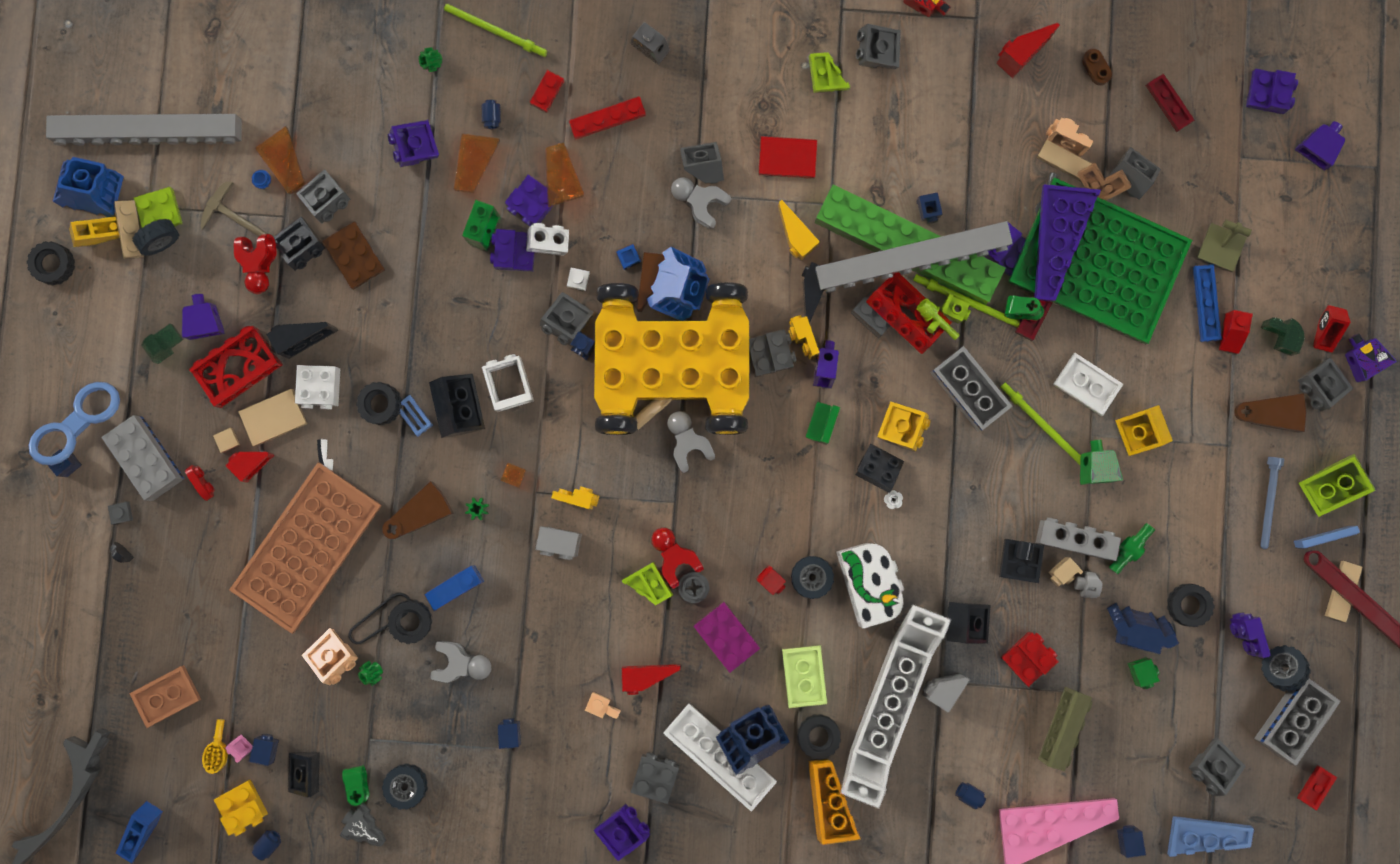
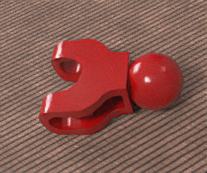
M263 234L257 238L255 250L253 249L252 241L247 237H237L234 240V257L241 264L243 273H248L244 284L246 289L253 294H261L269 287V279L265 273H270V265L277 255L276 241L270 234Z
M659 528L653 533L651 537L652 545L656 550L660 551L664 560L662 563V574L673 589L679 586V580L675 574L676 568L679 565L689 564L697 573L704 570L696 553L691 549L680 547L676 542L674 533L670 529Z

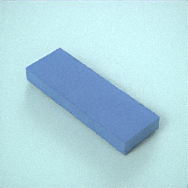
M1346 526L1296 540L1294 544L1296 548H1308L1356 535L1360 531L1358 526Z

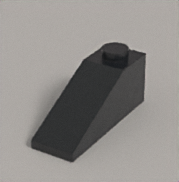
M811 262L809 267L805 266L801 275L805 277L803 280L805 317L807 316L809 324L824 290L820 291L815 267L820 265Z

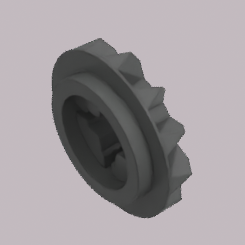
M688 573L679 582V594L689 603L701 602L708 595L709 583L706 577L700 573ZM692 579L696 585H702V587L696 590V596H694L692 590H685V588L691 586Z

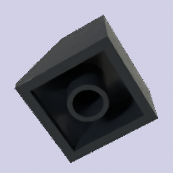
M949 602L947 613L948 619L951 621L946 631V641L965 644H988L991 605Z

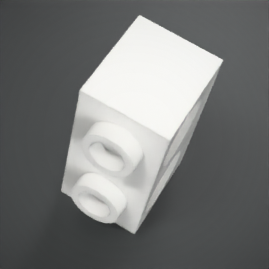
M534 223V225L528 228L526 251L564 256L568 253L569 230L564 229L563 226L555 225L550 228L545 227V224ZM535 233L542 236V242H538L535 239ZM558 236L561 239V244L555 243L553 237Z

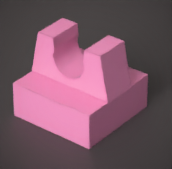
M240 735L229 743L225 749L238 763L251 753L253 745Z

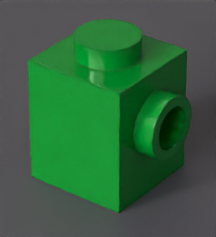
M1144 657L1127 663L1135 686L1148 689L1154 687V683L1160 682L1158 667L1153 664L1152 659Z

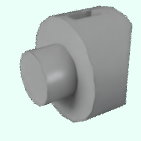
M1085 571L1082 577L1076 576L1074 589L1080 590L1081 597L1097 598L1101 594L1102 582L1095 572Z

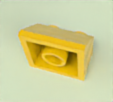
M1159 405L1115 420L1129 456L1163 446L1173 441Z

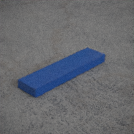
M1214 265L1194 266L1193 275L1200 342L1222 340Z

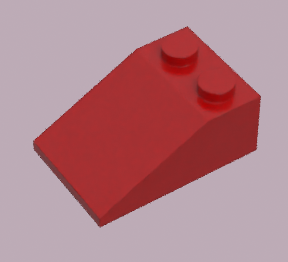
M1055 23L1018 36L1013 42L1009 40L998 54L1000 58L996 64L1010 77L1014 78L1052 38L1060 24Z

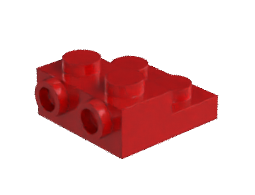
M1032 632L1026 633L1001 656V659L1027 687L1032 685L1042 674L1045 675L1059 662L1056 659L1057 653L1049 647L1047 649L1042 644L1044 639L1037 632L1035 634Z

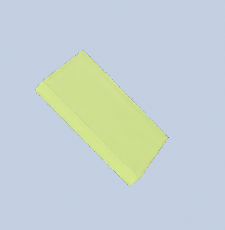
M821 645L782 649L788 708L827 704Z

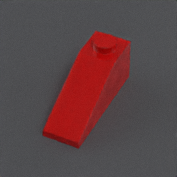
M681 664L623 666L622 692H627V695L639 694L638 691H643L680 671Z

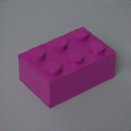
M724 601L693 626L729 673L760 649L759 645Z

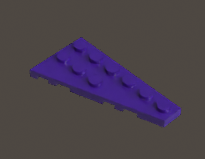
M1046 184L1042 186L1034 298L1040 301H1056L1064 281V276L1070 267L1072 257L1082 238L1088 218L1094 209L1095 201L1101 192L1100 189Z

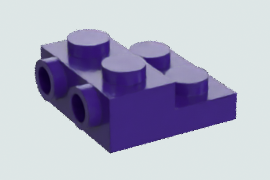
M1254 69L1246 107L1278 114H1284L1292 109L1295 103L1292 93L1298 86V79H1295L1296 73L1281 70L1270 72Z
M428 120L391 126L390 133L387 135L390 145H394L395 163L399 162L400 167L416 165L420 161L439 157Z
M527 175L520 186L515 188L505 201L506 210L514 216L516 214L520 215L522 221L530 227L534 223L542 222L559 199V196L530 175Z
M1008 222L1013 244L1007 246L1008 250L996 253V249L988 251L989 254L984 257L1005 267L1004 273L1010 277L1026 239L1021 236L1022 233Z
M496 229V234H492V245H495V252H491L490 263L494 264L493 267L495 269L533 272L535 252L526 251L528 232Z
M1244 612L1233 614V618H1230V630L1236 638L1244 639L1242 645L1248 655L1261 658L1271 656L1261 618L1252 616V614H1244Z
M627 804L615 811L593 830L617 861L644 843L650 836L648 825L645 822H640L636 817V810L631 806L628 807Z

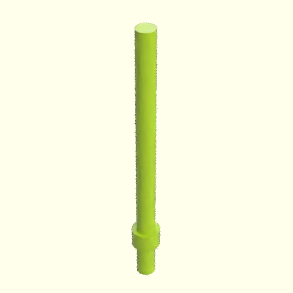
M446 4L444 6V11L523 47V50L527 52H534L543 57L547 54L546 49L535 45V42L529 39L524 40L452 5Z
M918 274L914 276L913 281L926 286V289L932 292L935 290L946 296L951 294L953 297L970 304V307L1014 327H1018L1020 324V320L1009 319L1004 316V313L944 287L934 279L930 278L929 280Z
M1006 382L1003 383L1000 388L1010 397L1009 400L1014 405L1017 404L1080 465L1081 455L1022 399L1023 396L1018 391L1015 392Z

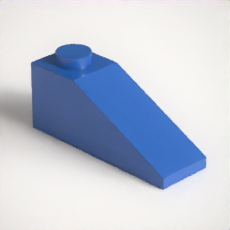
M472 565L424 595L435 611L485 581L477 567Z
M148 801L136 810L129 820L116 854L132 864L158 824L163 811Z

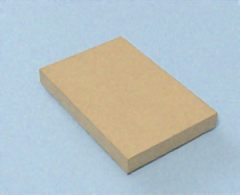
M293 389L238 411L253 447L307 425L300 405L295 404V392Z

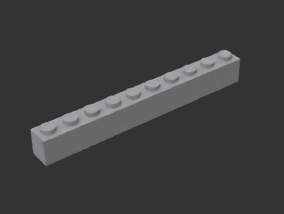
M236 114L47 115L46 138L59 146H65L66 143L74 145H85V143L93 145H103L104 143L122 145L124 142H129L132 145H141V142H148V144L159 145L160 142L177 145L179 142L193 145L197 144V142H204L206 144H216V142L235 144L237 141H242V119Z
M1008 221L816 266L815 270L820 291L825 290V293L836 291V287L844 286V289L854 287L855 282L862 281L863 284L874 282L876 277H881L883 280L892 278L893 273L900 272L901 275L912 273L914 268H919L920 271L930 269L931 264L947 265L950 264L952 259H958L959 262L970 259L969 255L985 256L989 254L988 251L996 249V253L1008 250L1007 246L1013 243Z

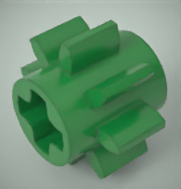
M432 47L424 48V51L420 52L418 60L424 70L428 69V72L437 71V68L441 67L442 56L438 50H433Z
M473 497L471 504L466 503L469 511L465 513L472 515L471 520H475L476 516H478L479 520H483L482 515L489 514L486 511V507L489 504L483 503L484 498H480L479 502H477ZM476 505L481 506L479 513L473 510L476 508Z
M367 661L359 667L358 677L363 684L367 685L370 683L373 686L382 679L380 675L383 674V670L377 662L371 664L370 661Z

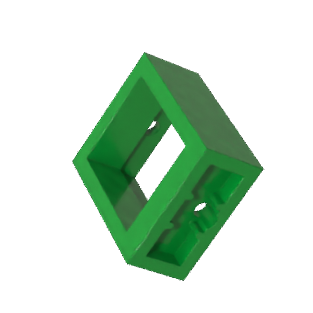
M475 200L462 234L470 246L488 252L492 241V234L495 233L501 217L495 207Z

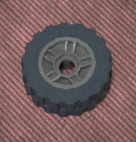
M159 219L139 229L134 234L132 241L141 255L150 256L169 248L178 240L180 234L169 219Z
M807 556L797 561L793 567L791 583L796 592L801 596L809 599H818L825 596L831 590L834 583L833 569L824 559L816 556ZM810 574L816 575L814 581L809 580Z
M1287 645L1276 646L1274 649L1269 650L1271 656L1265 657L1262 660L1261 669L1264 677L1274 688L1290 692L1295 689L1298 690L1306 684L1305 682L1309 680L1311 670L1309 662L1301 651ZM1283 667H1289V669L1284 671Z
M401 764L388 772L382 786L383 797L386 798V802L391 804L393 808L407 810L415 807L422 801L428 789V780H426L425 773L421 771L422 769L417 768L413 764ZM403 783L408 785V789H402Z

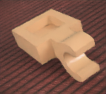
M592 692L585 711L600 718H603L606 713L617 719L621 712L620 709L609 705L611 699Z

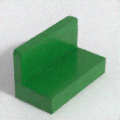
M817 402L805 437L827 445L840 407Z

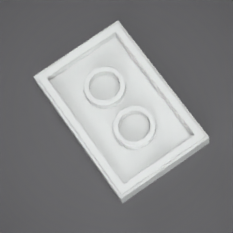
M1073 353L1053 385L1093 412L1103 416L1120 391L1123 383L1077 353Z

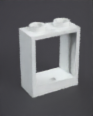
M515 354L505 356V360L499 362L497 360L486 362V366L482 367L496 412L534 401L522 359ZM517 364L525 394L499 401L491 372Z

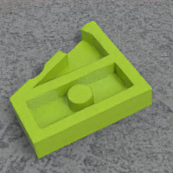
M829 52L812 53L808 56L814 93L850 89V84L846 83L841 76V71L834 64Z
M655 562L621 580L625 585H629L636 590L638 594L645 596L654 605L673 596Z

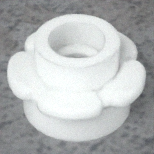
M891 490L884 497V502L890 509L899 508L903 503L902 494L900 492L897 493L895 490Z

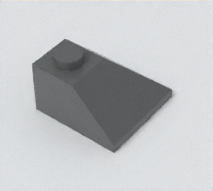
M717 142L680 148L686 172L705 184L724 181L722 160Z

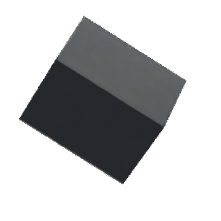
M320 752L289 753V793L312 797L319 792Z

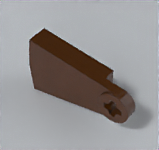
M1304 393L1243 402L1236 406L1235 416L1240 421L1249 422L1254 425L1298 433L1305 432L1306 406ZM1245 407L1246 410H1250V414H1247L1246 417L1245 414L1241 412V410L1245 409Z
M430 481L395 515L384 523L382 531L385 537L397 539L454 513L444 494L434 482ZM390 525L397 526L396 534L388 532Z

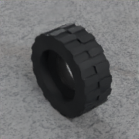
M52 241L37 244L27 256V268L31 276L46 284H62L72 276V272L75 270L73 254L68 248ZM49 254L58 256L60 260V266L54 272H46L42 266L43 259Z
M373 382L370 385L364 386L365 388L361 389L356 403L357 411L362 419L376 425L390 424L392 421H395L402 408V398L400 393L395 390L396 388L382 382ZM378 394L384 395L388 400V407L382 413H376L371 408V400Z
M1181 584L1179 587H1175L1170 592L1169 598H1167L1169 615L1180 625L1188 627L1204 625L1214 613L1215 605L1213 604L1214 599L1211 597V593L1205 590L1206 588L1196 584ZM1187 596L1196 597L1200 603L1198 612L1193 615L1186 614L1181 608L1182 600Z
M418 600L401 602L391 610L388 616L387 626L389 627V632L400 643H417L431 630V624L433 623L432 614L429 612V608L424 603L418 602ZM412 612L419 617L420 624L416 630L406 631L401 626V617L405 613Z
M814 714L811 717L805 718L806 720L802 721L800 728H798L797 735L801 750L807 756L819 760L827 759L829 756L834 755L835 751L839 748V743H841V733L836 723L830 717L823 716L822 714ZM816 727H822L828 732V741L823 746H815L810 742V732Z

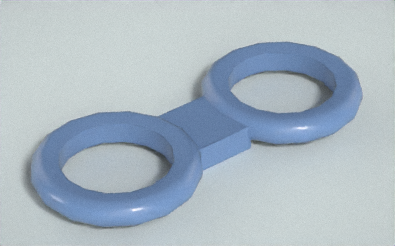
M94 382L83 387L75 396L73 402L74 411L61 423L45 424L31 436L28 447L34 461L42 465H55L69 458L75 449L76 437L90 423L105 422L116 413L120 404L119 392L114 386L106 382ZM98 390L108 392L111 396V402L104 412L97 415H88L83 411L82 405L87 395ZM53 431L65 433L67 443L62 452L51 457L42 456L39 453V441L44 435Z

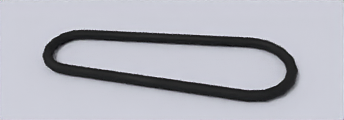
M395 593L391 595L388 599H386L383 603H381L377 608H375L372 612H370L367 616H365L362 620H360L356 625H354L350 629L348 633L350 641L354 644H362L368 639L378 634L379 632L386 629L388 627L387 625L383 626L373 634L358 642L354 641L351 637V633L356 627H358L361 623L368 619L372 614H374L377 610L384 606L393 597L403 596L407 600H410V598L404 593Z

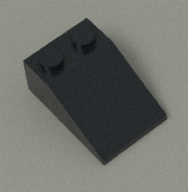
M328 322L279 324L270 329L271 332L266 335L276 353L290 359L339 330Z

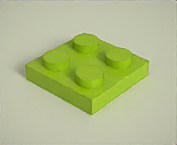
M167 187L134 197L142 228L159 219H169L174 226L183 224L173 188Z

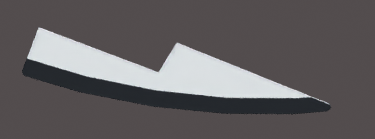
M318 439L319 462L333 471V459H327L328 440Z

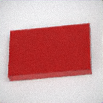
M761 136L758 175L815 178L817 140Z

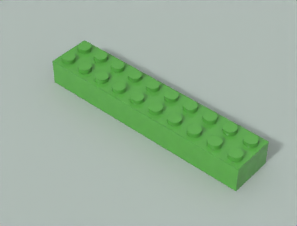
M834 184L815 220V224L873 252L941 237ZM977 254L969 255L970 259L958 262V259H952L950 264L939 266L936 263L931 264L930 269L920 271L919 268H914L912 271L929 279H934L939 284L986 305L990 302L1006 268L983 256L977 257Z

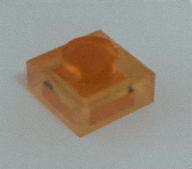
M507 463L500 481L519 488L526 470Z

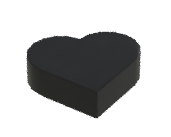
M114 542L111 545V556L117 562H130L134 558L120 543Z

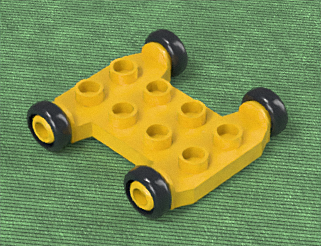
M731 282L709 285L706 289V299L712 304L707 321H637L633 304L638 300L639 291L635 286L624 283H609L599 286L597 289V300L602 303V309L595 321L594 398L601 410V416L595 420L596 432L607 435L635 433L637 430V420L633 417V412L638 400H707L711 409V416L705 421L707 432L719 435H735L745 433L748 430V420L743 416V411L749 401V320L742 306V303L748 298L746 286Z

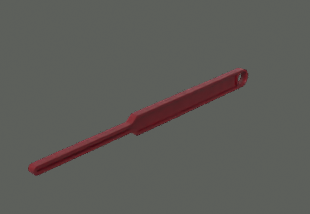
M1316 550L1306 552L1304 563L1400 649V623L1321 552ZM1312 553L1318 556L1319 560L1316 565H1312L1309 562V556Z

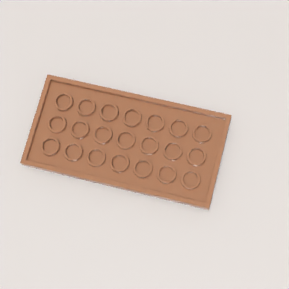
M318 462L229 590L290 633H295L382 505Z

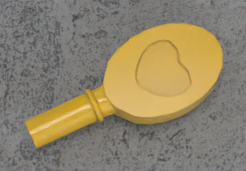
M217 719L214 740L206 746L202 755L203 767L210 774L222 770L228 759V753L225 749L226 745L222 742L224 719Z

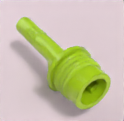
M928 298L924 299L917 306V310L925 318L926 322L933 319L927 328L928 332L934 333L937 327L940 326L952 339L956 340L960 336L938 314L940 307L936 306Z

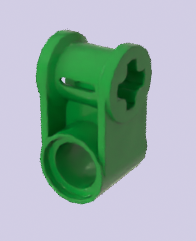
M1008 296L1005 317L1016 320H1039L1042 318L1044 309L1037 298Z
M364 765L344 769L342 778L349 804L358 806L369 799L370 792ZM356 793L361 794V798L356 797Z

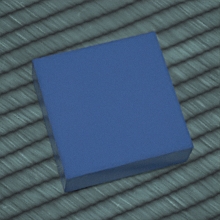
M633 244L616 251L624 270L641 263Z

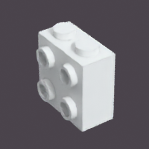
M297 365L295 404L301 405L303 409H313V406H320V409L331 410L332 406H338L340 368L335 366Z

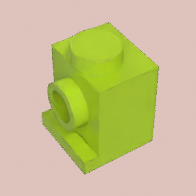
M949 294L940 312L948 319L960 324L963 319H968L971 310L968 309L970 304ZM954 307H960V312H956Z

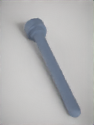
M1268 457L1267 460L1270 476L1260 545L1262 549L1269 547L1278 472L1284 466L1283 458Z

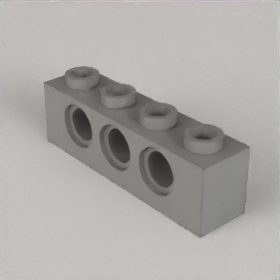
M1048 517L1047 520H1040L1035 543L1102 559L1117 560L1121 538L1115 537V533L1103 531V534L1097 533L1096 528L1087 526L1084 529L1077 528L1078 524L1066 522L1063 525L1058 523L1059 520ZM1058 529L1063 531V537L1060 540L1056 537ZM1078 533L1082 536V541L1079 544L1075 542V535ZM1096 538H1099L1101 541L1099 548L1094 546Z

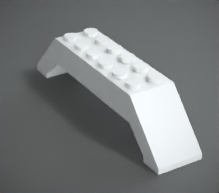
M912 605L892 639L852 743L841 789L842 794L874 807H880L886 791L890 765L932 655L944 638L951 621L950 619Z

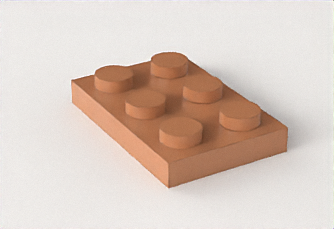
M184 665L129 693L146 728L201 700Z

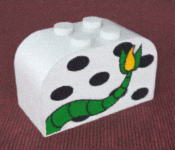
M865 543L837 551L836 553L858 626L866 628L897 617L903 607L901 591H904L901 580H898L895 572H898L896 562L891 560L887 550L877 544Z

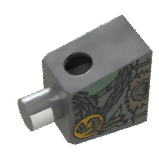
M645 22L635 32L630 42L632 46L658 65L670 51L666 38Z

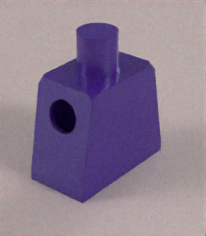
M1333 121L1330 126L1323 124L1315 129L1295 150L1325 171L1334 165L1345 143V138L1338 134L1343 126L1336 121Z
M204 294L192 295L193 305L185 306L182 310V338L194 340L225 334L217 307L212 303H205Z

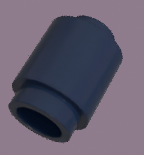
M485 100V103L481 104L484 128L497 129L501 123L500 104L496 100Z
M962 782L955 792L958 800L974 810L978 807L982 808L985 804V793L970 783Z
M274 830L265 831L253 846L252 854L261 861L269 858L281 844L280 834Z

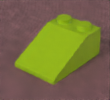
M1355 454L1299 482L1300 487L1318 517L1375 491L1374 485Z

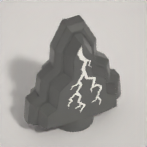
M364 803L356 811L351 809L341 821L345 826L339 836L347 841L350 839L356 842L366 841L370 845L380 847L386 841L382 830L376 826L375 818L370 814L371 809Z

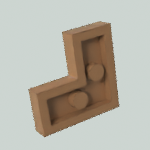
M1096 163L1077 173L1085 188L1100 189L1101 192L1098 197L1104 200H1108L1130 189L1132 186L1123 170L1104 178Z

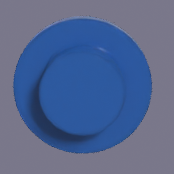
M258 170L252 175V183L259 189H265L271 183V176L265 170Z

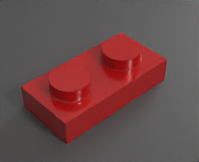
M547 70L529 102L530 105L547 113L565 81L564 78Z
M1317 765L1297 799L1317 811L1337 777Z

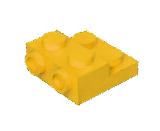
M799 315L791 318L788 330L791 341L795 340L796 345L803 342L802 350L804 356H808L809 360L817 358L820 352L807 316L802 318Z
M890 401L877 437L916 452L917 448H921L923 445L924 437H922L924 430H928L931 420L928 419L929 415L925 412Z
M580 486L579 490L574 489L573 495L572 492L559 488L558 492L553 491L552 499L593 509V506L597 507L599 495L592 494V489Z
M251 779L214 799L222 815L220 820L228 836L233 833L235 836L247 831L246 826L252 824L254 827L264 821L262 817L268 814Z

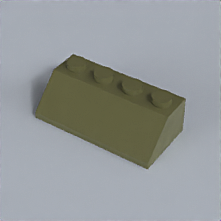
M1068 687L1064 688L1038 760L1051 768L1065 771L1066 767L1070 766L1072 750L1077 747L1079 738H1077L1078 734L1085 726V715L1092 707V697Z

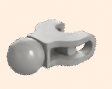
M686 177L676 179L671 186L673 196L677 200L686 201V204L691 207L694 220L708 229H714L716 221L707 212V205L717 202L724 206L728 205L732 200L730 195L719 187L708 186L702 188L698 185L695 187L693 182Z
M677 411L669 416L667 425L671 433L675 434L677 440L673 456L681 472L685 473L689 470L686 457L691 450H701L706 459L710 461L715 459V454L709 440L695 434L693 428H691L692 422L689 415L685 412Z
M436 642L435 649L447 655L449 664L444 670L437 669L431 671L430 678L432 680L449 683L461 676L468 675L476 680H483L490 674L492 669L491 662L487 657L469 655L464 647L456 642Z

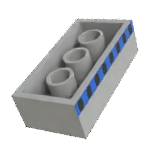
M964 346L930 372L978 432L984 430L1012 407L1011 403Z
M133 415L101 437L143 500L154 501L185 479L143 417Z
M1311 679L1307 680L1306 684L1301 686L1300 689L1285 693L1254 738L1281 759L1295 766L1341 702Z

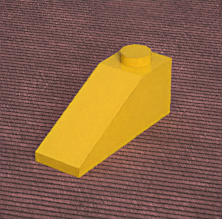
M780 200L778 208L788 245L791 248L789 251L795 258L799 257L803 260L819 245L820 241L786 203Z
M116 217L70 222L69 230L73 247L95 245L120 238Z

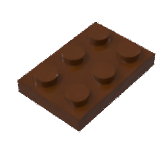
M355 221L322 241L352 290L385 271Z

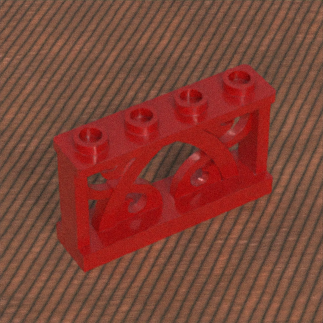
M899 272L893 273V277L888 278L866 300V303L920 354H923L944 332L940 326L937 327L934 335L927 331L933 319L926 322L925 318L917 310V306L926 298ZM900 305L907 307L915 315L917 321L909 319L902 312ZM938 312L949 325L952 323L943 313Z
M246 326L240 330L239 335L228 338L223 346L211 350L207 357L195 361L189 371L207 394L212 405L221 409L283 366V364L259 332V329L254 326ZM250 338L257 340V348L253 353L251 352L253 343L248 347L245 346V342ZM262 348L270 358L267 361L258 356ZM229 356L248 358L244 363L243 372L245 376L243 378L233 374L224 375ZM253 360L254 362L251 365H255V369L250 371L248 367ZM211 366L213 371L208 374L216 375V379H205L203 375L204 370ZM233 378L234 384L229 386V381H225V379ZM217 383L219 392L217 396L209 384Z

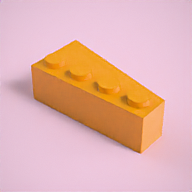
M829 759L808 761L817 840L822 845L859 840L860 836L856 830L846 798L841 793V784L833 762Z

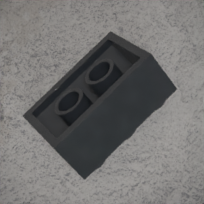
M473 374L444 376L429 382L441 438L459 436L485 429Z

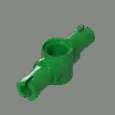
M1145 523L1135 536H1128L1119 546L1120 551L1117 560L1108 568L1114 573L1119 574L1128 562L1137 561L1144 554L1145 542L1155 529Z

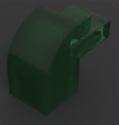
M1275 317L1263 321L1262 329L1278 335L1274 350L1290 356L1300 353L1304 342V330L1299 322L1293 318L1283 322L1282 319Z
M168 324L156 334L148 335L143 340L141 346L152 362L159 364L174 353L172 348L184 339L173 324Z

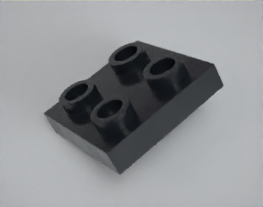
M870 443L857 467L855 475L890 493L904 461Z
M1004 539L999 577L1039 583L1044 545Z

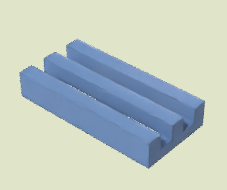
M411 395L401 401V405L405 406L421 428L418 430L403 409H400L401 416L417 437L426 432L428 428L434 426ZM408 401L411 402V404L414 406V408L426 422L425 426L414 413V411L411 409V407L408 405Z

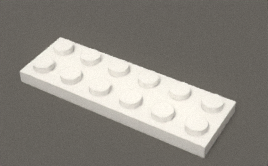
M688 703L663 734L752 812L777 783V780L759 764L746 769L742 774L735 775L716 739V736L721 731Z

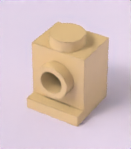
M1065 557L1048 573L1052 576L1050 578L1051 581L1059 587L1061 584L1071 583L1075 579L1074 575L1082 574L1083 571L1070 557Z

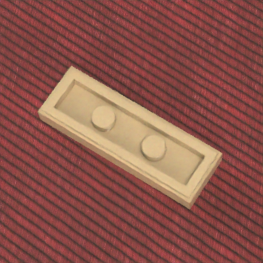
M1049 140L1045 141L1037 156L1038 159L1079 181L1081 180L1077 175L1078 171L1092 164Z
M1341 561L1339 569L1358 585L1363 567ZM1332 589L1325 616L1347 622L1351 605Z

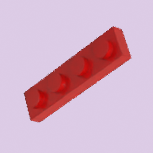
M639 96L571 119L569 123L574 138L577 140L644 117L646 113Z

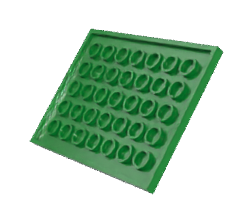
M1055 177L1050 185L1075 187ZM1097 197L1082 238L1072 257L1070 267L1064 276V281L1056 301L1053 303L1143 344H1149L1192 243V239ZM1041 206L1008 280V283L1035 294Z

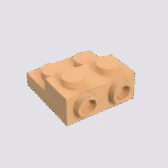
M1069 118L1055 119L1046 133L1048 135L1047 140L1080 158L1090 149L1093 140L1089 139L1087 135L1076 133L1079 125H1076Z
M331 628L302 655L321 682L327 685L337 684L345 671L355 667V661L358 659L350 646L345 644L335 630Z

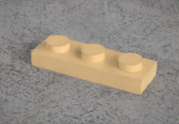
M135 200L114 201L123 259L144 257L132 241L134 234L140 229Z

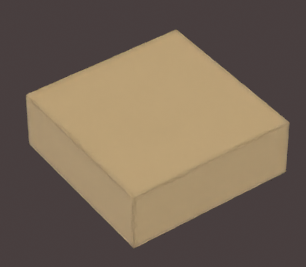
M233 428L213 435L220 453H225L240 446Z

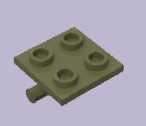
M1227 219L1223 222L1222 227L1210 223L1197 259L1234 272L1246 238L1250 236L1252 229L1242 226V223H1234Z

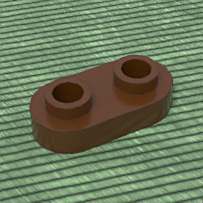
M1097 49L1086 51L1082 57V63L1091 80L1099 86L1107 84L1112 77V71L1102 53ZM1091 55L1095 56L1096 60H1092ZM1100 72H1104L1105 76H1101Z

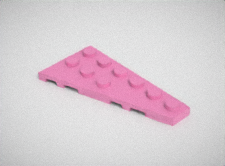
M1108 798L999 809L1005 864H1022L1119 820L1117 799Z

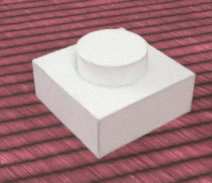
M571 268L567 287L586 291L590 272Z

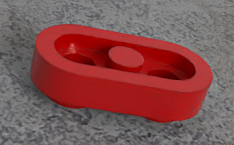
M194 465L186 468L185 473L198 494L205 501L214 497L213 492L215 489L211 483L206 482L204 479L203 470L199 466L195 467Z

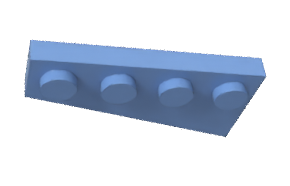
M1173 816L1167 854L1169 857L1184 853L1190 855L1201 851L1215 852L1214 850L1250 848L1254 828L1251 825Z

